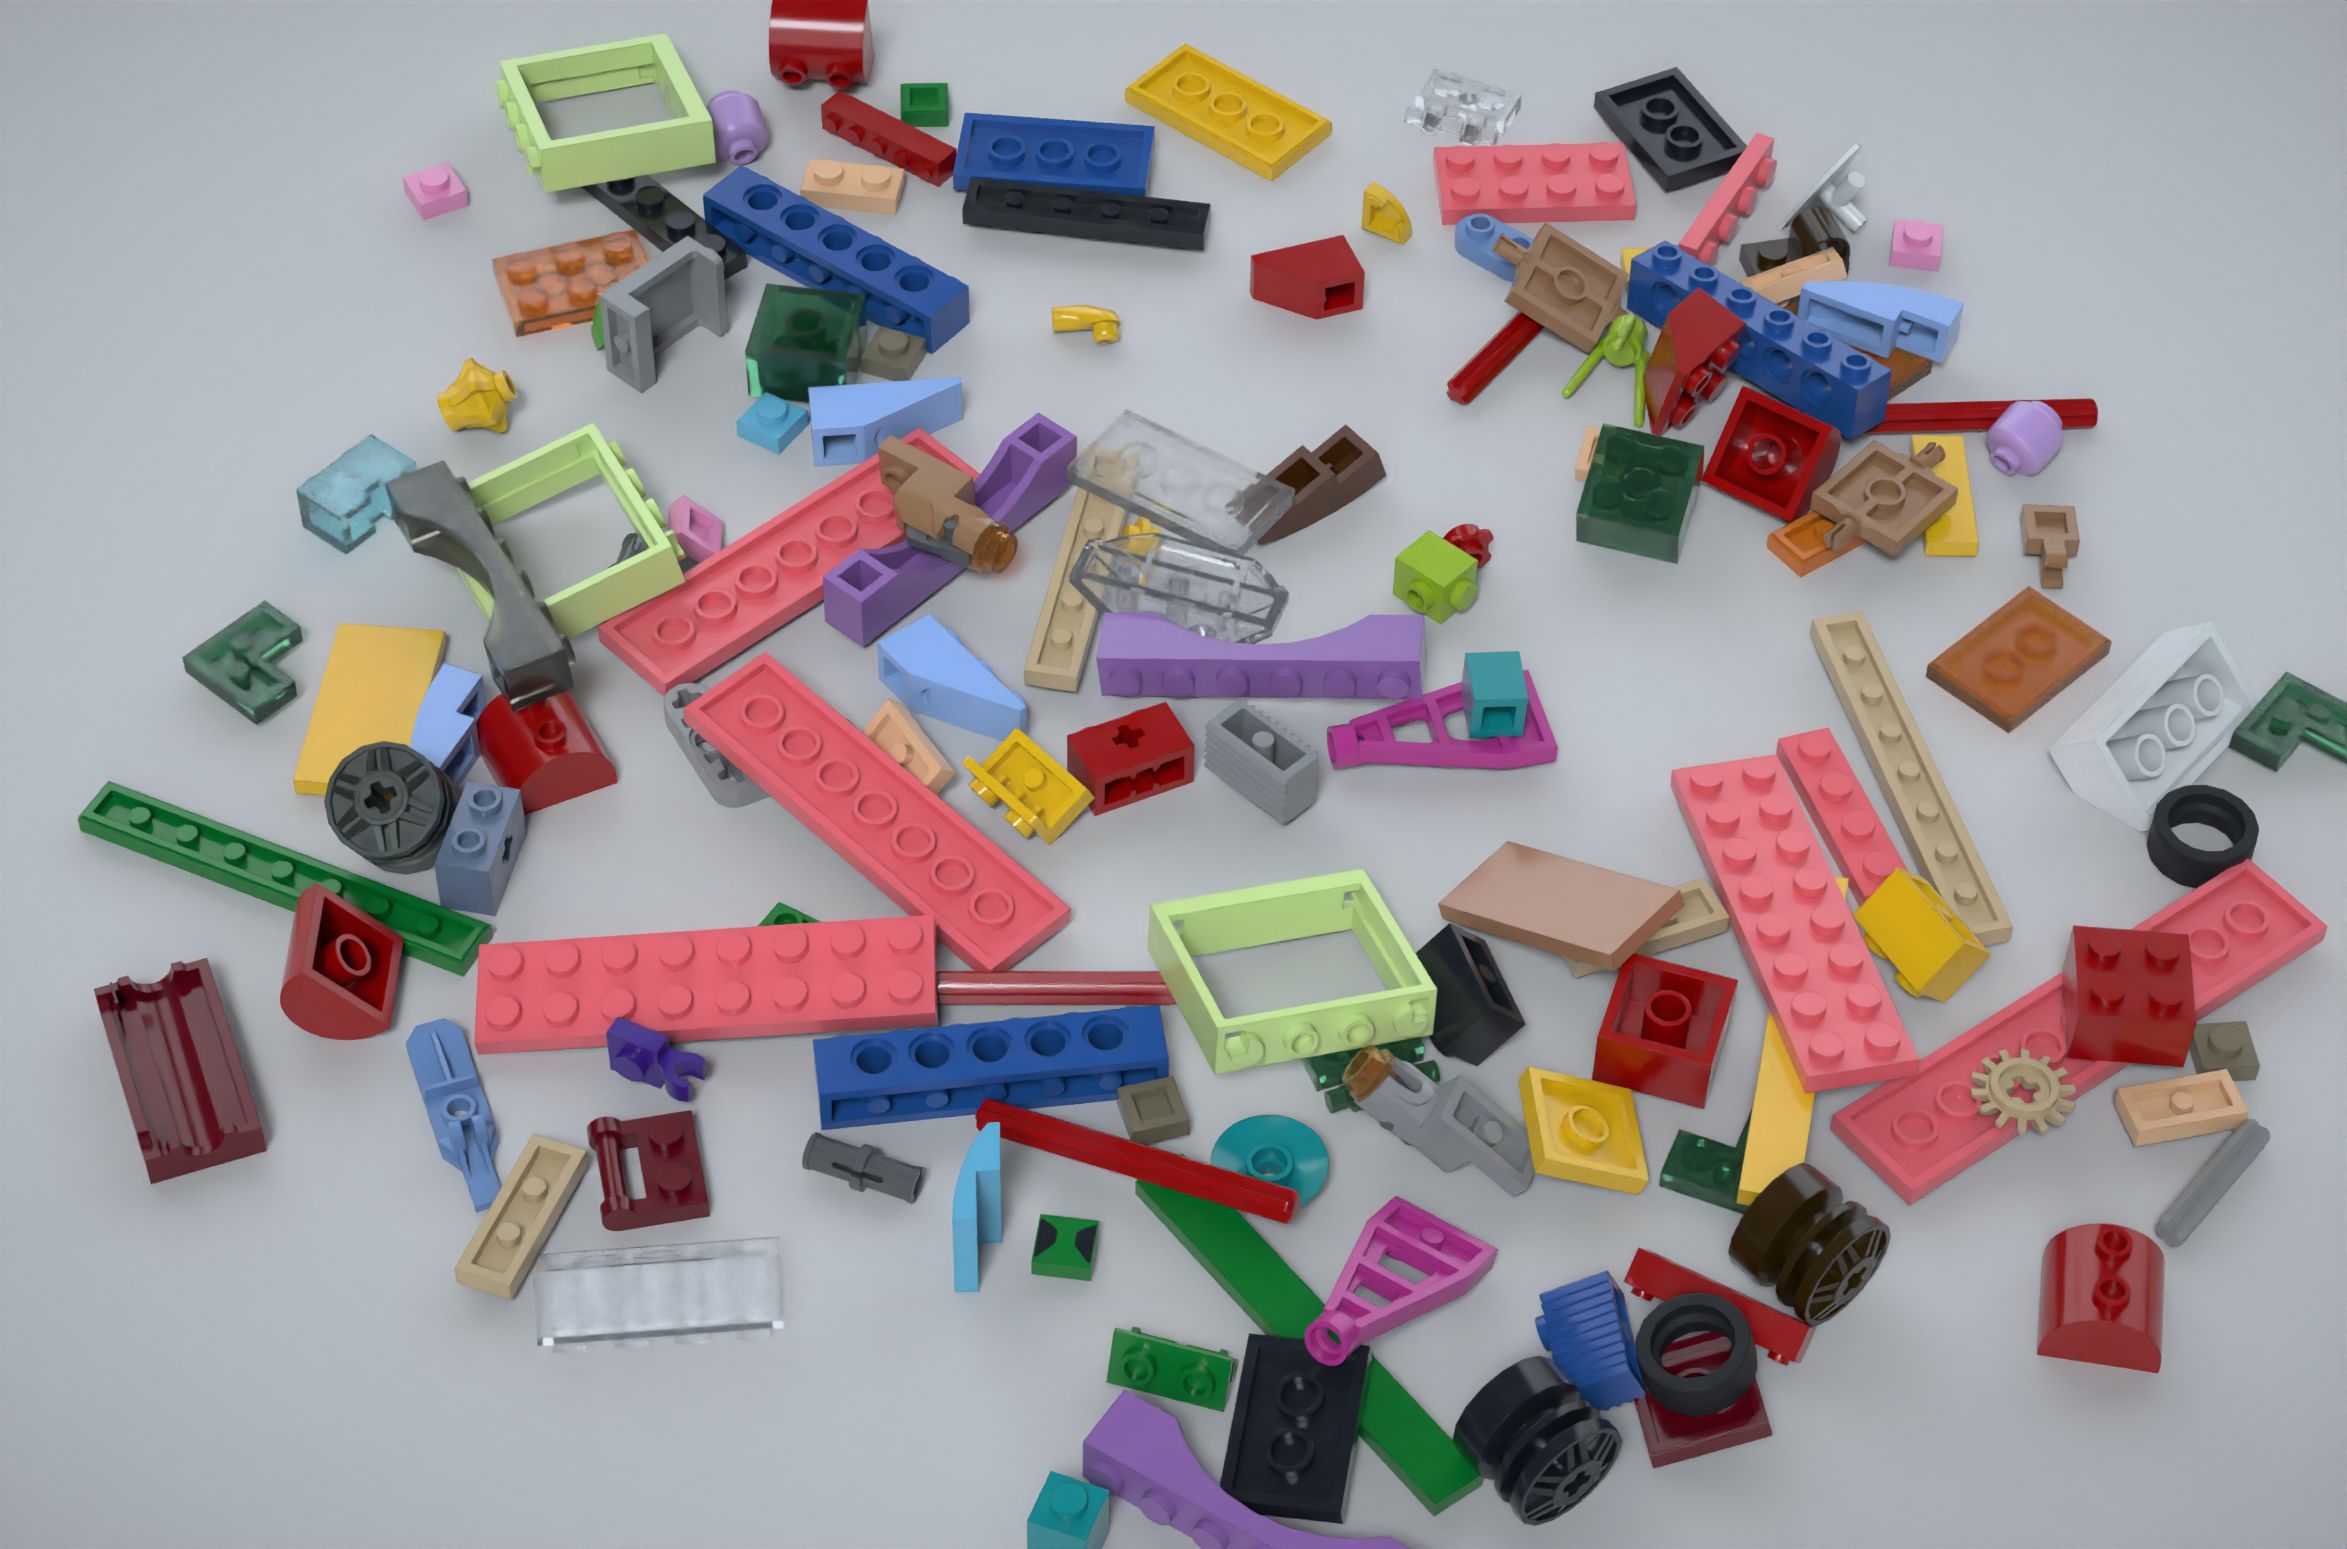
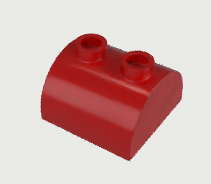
M772 0L769 23V65L773 77H779L782 82L789 85H800L806 79L825 80L830 86L839 89L848 88L853 83L867 84L869 82L874 61V50L868 0Z
M1742 386L1701 481L1784 520L1793 522L1809 513L1812 509L1810 508L1812 493L1830 478L1839 454L1841 443L1840 431L1838 428L1751 388Z
M534 680L513 686L495 697L485 707L476 722L482 759L497 786L521 789L524 815L618 783L616 770L574 695L563 684L550 680Z
M318 882L300 895L296 903L280 993V1004L283 1012L290 1021L301 1029L320 1037L335 1040L364 1039L390 1028L404 938Z
M2096 1223L2079 1225L2066 1229L2054 1236L2046 1245L2042 1257L2036 1355L2159 1373L2162 1358L2165 1259L2159 1246L2149 1237L2136 1230L2114 1224Z

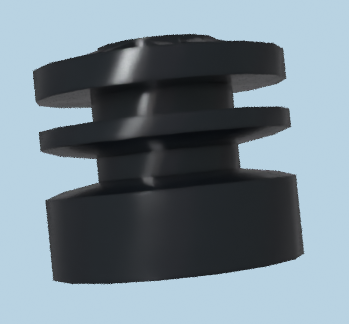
M1539 1355L1522 1359L1501 1371L1483 1386L1465 1407L1455 1425L1453 1443L1457 1451L1482 1478L1495 1480L1494 1487L1498 1496L1504 1502L1510 1503L1513 1512L1524 1524L1533 1526L1553 1521L1573 1509L1591 1494L1610 1471L1619 1455L1622 1443L1618 1430L1608 1420L1601 1418L1598 1409L1590 1402L1579 1400L1580 1395L1576 1385L1550 1358Z

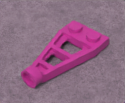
M1523 670L1528 694L1523 736L1491 737L1484 741L1458 740L1450 737L1443 719L1450 714L1464 710L1461 696L1462 682L1424 694L1423 699L1412 698L1351 719L1348 724L1328 726L1327 749L1331 765L1334 769L1355 767L1364 763L1507 769L1555 762L1558 747L1529 670ZM1423 720L1426 721L1432 738L1430 743L1395 741L1392 728L1409 722Z
M1398 1196L1393 1197L1366 1222L1323 1309V1313L1307 1327L1304 1339L1308 1351L1322 1364L1328 1366L1341 1364L1361 1344L1465 1295L1492 1269L1498 1249ZM1385 1253L1390 1258L1403 1261L1430 1277L1414 1284L1380 1266L1379 1262ZM1361 1285L1391 1301V1303L1379 1308L1353 1293ZM1330 1329L1337 1334L1342 1344L1336 1343L1328 1335Z

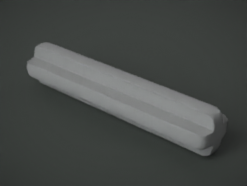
M2254 1119L2244 1120L2162 1215L2160 1221L2155 1225L2157 1237L2164 1239L2171 1247L2181 1246L2264 1149L2270 1140L2268 1129L2260 1126Z

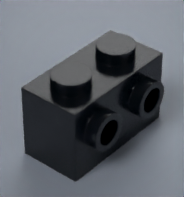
M1449 923L1415 953L1437 988L1433 1035H1429V1038L1436 1049L1444 1056L1449 1058L1455 1056L1478 1066L1526 1025L1484 939Z

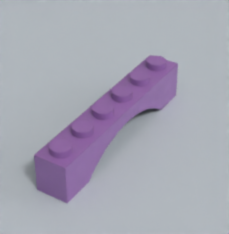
M1038 412L1002 440L992 459L974 482L976 506L989 517L1002 523V526L996 531L997 533L1006 537L1077 481V436ZM907 539L893 546L879 549H858L822 577L825 622L864 647L966 567L945 560L940 555L907 544Z
M1104 612L1096 656L1102 696L1423 699L1427 658L1424 615H1368L1348 627L1320 637L1290 643L1248 644L1227 642L1199 635L1175 625L1158 613Z
M1123 1390L1083 1441V1477L1088 1479L1090 1484L1110 1490L1109 1496L1116 1495L1138 1507L1152 1522L1162 1526L1170 1525L1193 1538L1194 1542L1201 1549H1411L1391 1537L1353 1539L1320 1536L1286 1527L1253 1512L1228 1495L1202 1469L1187 1446L1175 1417L1126 1390Z

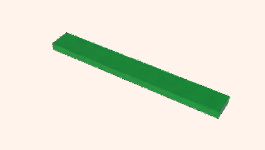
M111 781L104 785L77 818L80 831L292 912H295L296 903L300 895L318 882L404 938L402 954L463 977L479 957V945L488 944L493 938L490 924Z
M1141 1180L1135 1181V1194L1265 1335L1304 1339L1307 1327L1323 1313L1325 1304L1236 1209ZM1330 1329L1328 1332L1330 1338L1336 1343H1341L1337 1334ZM1372 1355L1359 1436L1435 1517L1482 1486L1483 1478L1457 1451L1453 1440Z

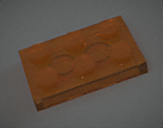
M636 229L492 259L493 273L516 337L593 321L594 311L600 298L599 295L649 262Z

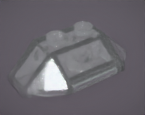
M1160 533L1126 535L1104 541L1102 538L1088 539L1069 575V582L1102 616L1104 612L1158 613L1177 626L1202 636L1227 642L1256 644L1271 637L1289 601V592L1283 586H1279L1273 576L1256 559Z

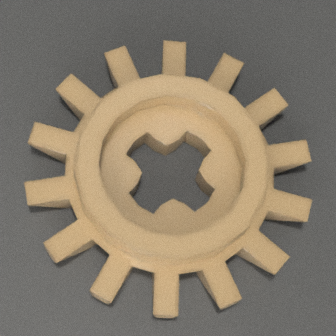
M2021 1049L2020 1057L2011 1058L2007 1050L1998 1051L2001 1061L1998 1065L1987 1057L1981 1061V1065L1988 1075L1973 1071L1971 1080L1982 1088L1971 1089V1098L1981 1102H1988L1978 1107V1112L1982 1116L2002 1112L1995 1121V1126L2000 1129L2014 1118L2016 1119L2018 1134L2024 1135L2026 1133L2027 1120H2030L2036 1131L2040 1134H2045L2049 1130L2045 1120L2053 1125L2062 1126L2067 1118L2059 1112H2073L2076 1102L2063 1098L2076 1093L2075 1084L2060 1085L2059 1082L2067 1076L2068 1072L2064 1067L2052 1071L2048 1067L2052 1058L2043 1055L2038 1061L2029 1058L2030 1050ZM2021 1083L2025 1090H2036L2032 1097V1103H2024L2020 1097L2011 1098L2009 1096L2013 1091L2014 1084Z

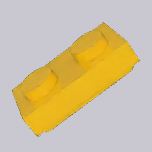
M1017 727L981 765L970 756L961 763L974 777L968 786L990 807H993L999 800L1009 809L1003 817L1021 835L1027 839L1035 832L1049 846L1095 798L1085 786Z

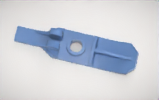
M445 1018L417 1025L406 1042V1048L442 1159L463 1172L475 1211L487 1210L491 1207L500 1191L492 1164L499 1145V1137L480 1085L463 1029ZM457 1111L468 1112L460 1117L452 1116Z

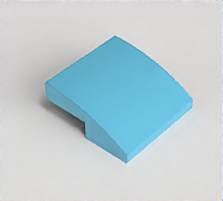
M1000 1122L987 1123L978 1134L966 1155L957 1180L952 1215L955 1292H979L978 1243H1002Z

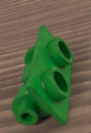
M1133 1327L1131 1332L1115 1328L1106 1382L1224 1412L1229 1383H1233L1237 1373L1238 1359L1229 1357L1228 1350L1221 1349L1220 1352H1215L1188 1344L1187 1346L1176 1343V1341L1141 1333V1328Z

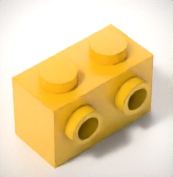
M1899 867L1892 872L1852 915L1866 931L1862 936L1865 944L1882 959H1890L1899 970L1894 975L1896 980L1907 992L1916 998L1926 995L1946 1003L1991 955L1925 878Z

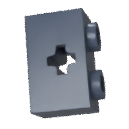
M466 782L434 862L442 907L490 916L496 915L527 834L521 789Z

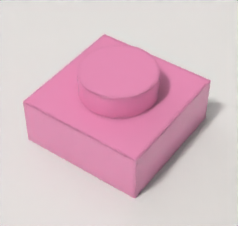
M448 163L430 167L403 177L405 193L423 220L468 206L467 190Z
M1895 219L1889 265L1938 271L1941 258L1943 225Z
M682 495L670 504L668 530H673L678 544L685 555L700 564L721 551L723 524L721 519L685 495Z

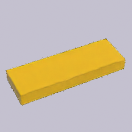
M1912 435L1910 442L1911 456H1916L1930 442H1936V447L1938 445L1942 446L1945 451V458L1931 470L1939 478L1958 488L1956 504L1921 533L1924 555L1977 556L1979 540L1963 436Z

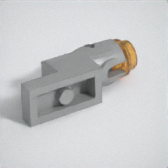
M1373 1045L1363 1048L1349 1063L1343 1074L1342 1081L1350 1087L1349 1094L1354 1098V1102L1379 1122L1381 1127L1399 1137L1405 1144L1414 1146L1444 1172L1453 1171L1470 1161L1513 1197L1528 1189L1534 1175L1527 1129L1464 1077L1459 1075L1438 1086L1411 1063L1399 1060L1387 1049L1379 1051Z

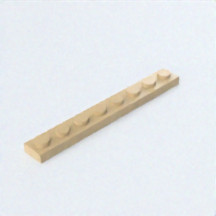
M1863 611L1812 619L1810 636L1922 877L1931 884L1984 946L2010 941L2013 925Z

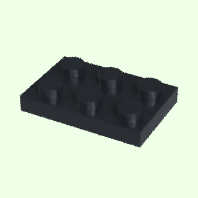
M1677 67L1595 93V110L1665 191L1730 171L1747 147L1742 139Z
M1249 1333L1220 1487L1228 1495L1259 1515L1343 1524L1372 1360L1370 1346L1360 1345L1341 1364L1328 1366L1320 1363L1310 1354L1306 1347L1305 1339Z

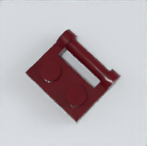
M691 1110L619 1121L614 1117H600L590 1122L587 1126V1135L590 1147L597 1154L604 1201L600 1205L601 1220L604 1228L610 1231H624L710 1217ZM637 1147L646 1198L633 1200L627 1194L620 1150Z

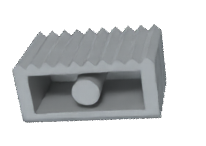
M1239 699L1207 723L1205 726L1207 732L1204 735L1207 737L1204 742L1207 745L1204 749L1207 752L1204 756L1206 759L1204 766L1280 823L1287 824L1316 802L1318 751H1310V745H1302V740H1295L1294 734H1287L1286 728H1279V722H1271V716H1263V711H1255V705H1247V699Z

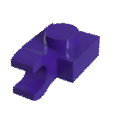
M620 1017L616 1018L606 1032L610 1069L618 1072L622 1077L630 1081H642L659 1089L665 1084V1089L672 1098L688 1102L692 1098L691 1082L681 1077L691 1075L704 1080L707 1076L705 1059L695 1053L680 1052L670 1048L669 1037Z

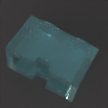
M373 434L353 448L348 449L341 457L315 476L310 477L303 485L296 489L302 526L346 555L376 533L375 523L381 518L386 517L392 521L421 499L416 461Z

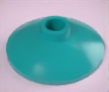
M1280 1115L1252 1116L1234 1123L1219 1136L1211 1154L1212 1165L1295 1189L1299 1193L1300 1207L1312 1201L1320 1193L1327 1180L1329 1170L1328 1153L1321 1138L1305 1124ZM1270 1173L1274 1174L1275 1176H1265L1263 1174Z

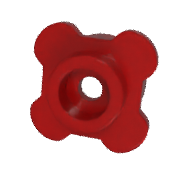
M1462 524L1451 529L1443 537L1449 543L1477 559V568L1485 565L1491 559L1488 546L1493 541L1494 536L1489 529H1479L1474 524Z

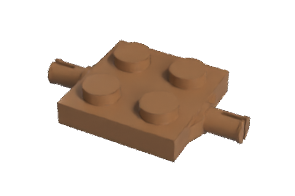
M1545 223L1537 232L1533 243L1527 249L1503 233L1498 237L1491 249V252L1498 254L1516 266L1515 280L1504 302L1586 353H1589L1594 348L1603 330L1615 318L1630 314L1621 308V291L1629 274L1548 223Z
M1873 440L1812 493L1810 508L1837 523L1823 535V541L1827 548L1830 549L1833 545L1832 551H1839L1849 540L1859 536L1895 557L1956 504L1958 488L1939 478L1931 470L1945 458V451L1942 446L1938 445L1936 447V442H1930L1916 456H1909L1894 452Z

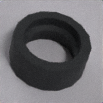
M2186 785L2168 792L2157 803L2146 845L2151 861L2163 875L2180 885L2198 888L2228 868L2243 863L2247 858L2252 860L2259 826L2255 813L2241 798L2227 790L2208 785ZM2184 823H2200L2212 826L2226 834L2234 846L2223 851H2205L2193 848L2179 840L2171 828Z
M1706 1293L1678 1295L1659 1304L1643 1320L1636 1337V1359L1643 1381L1653 1399L1672 1412L1688 1416L1715 1414L1730 1407L1750 1389L1758 1369L1756 1347L1750 1326L1740 1309L1723 1297ZM1710 1331L1723 1334L1732 1344V1353L1727 1361L1719 1369L1705 1376L1691 1378L1675 1376L1666 1372L1661 1365V1357L1666 1348L1674 1340L1691 1332Z

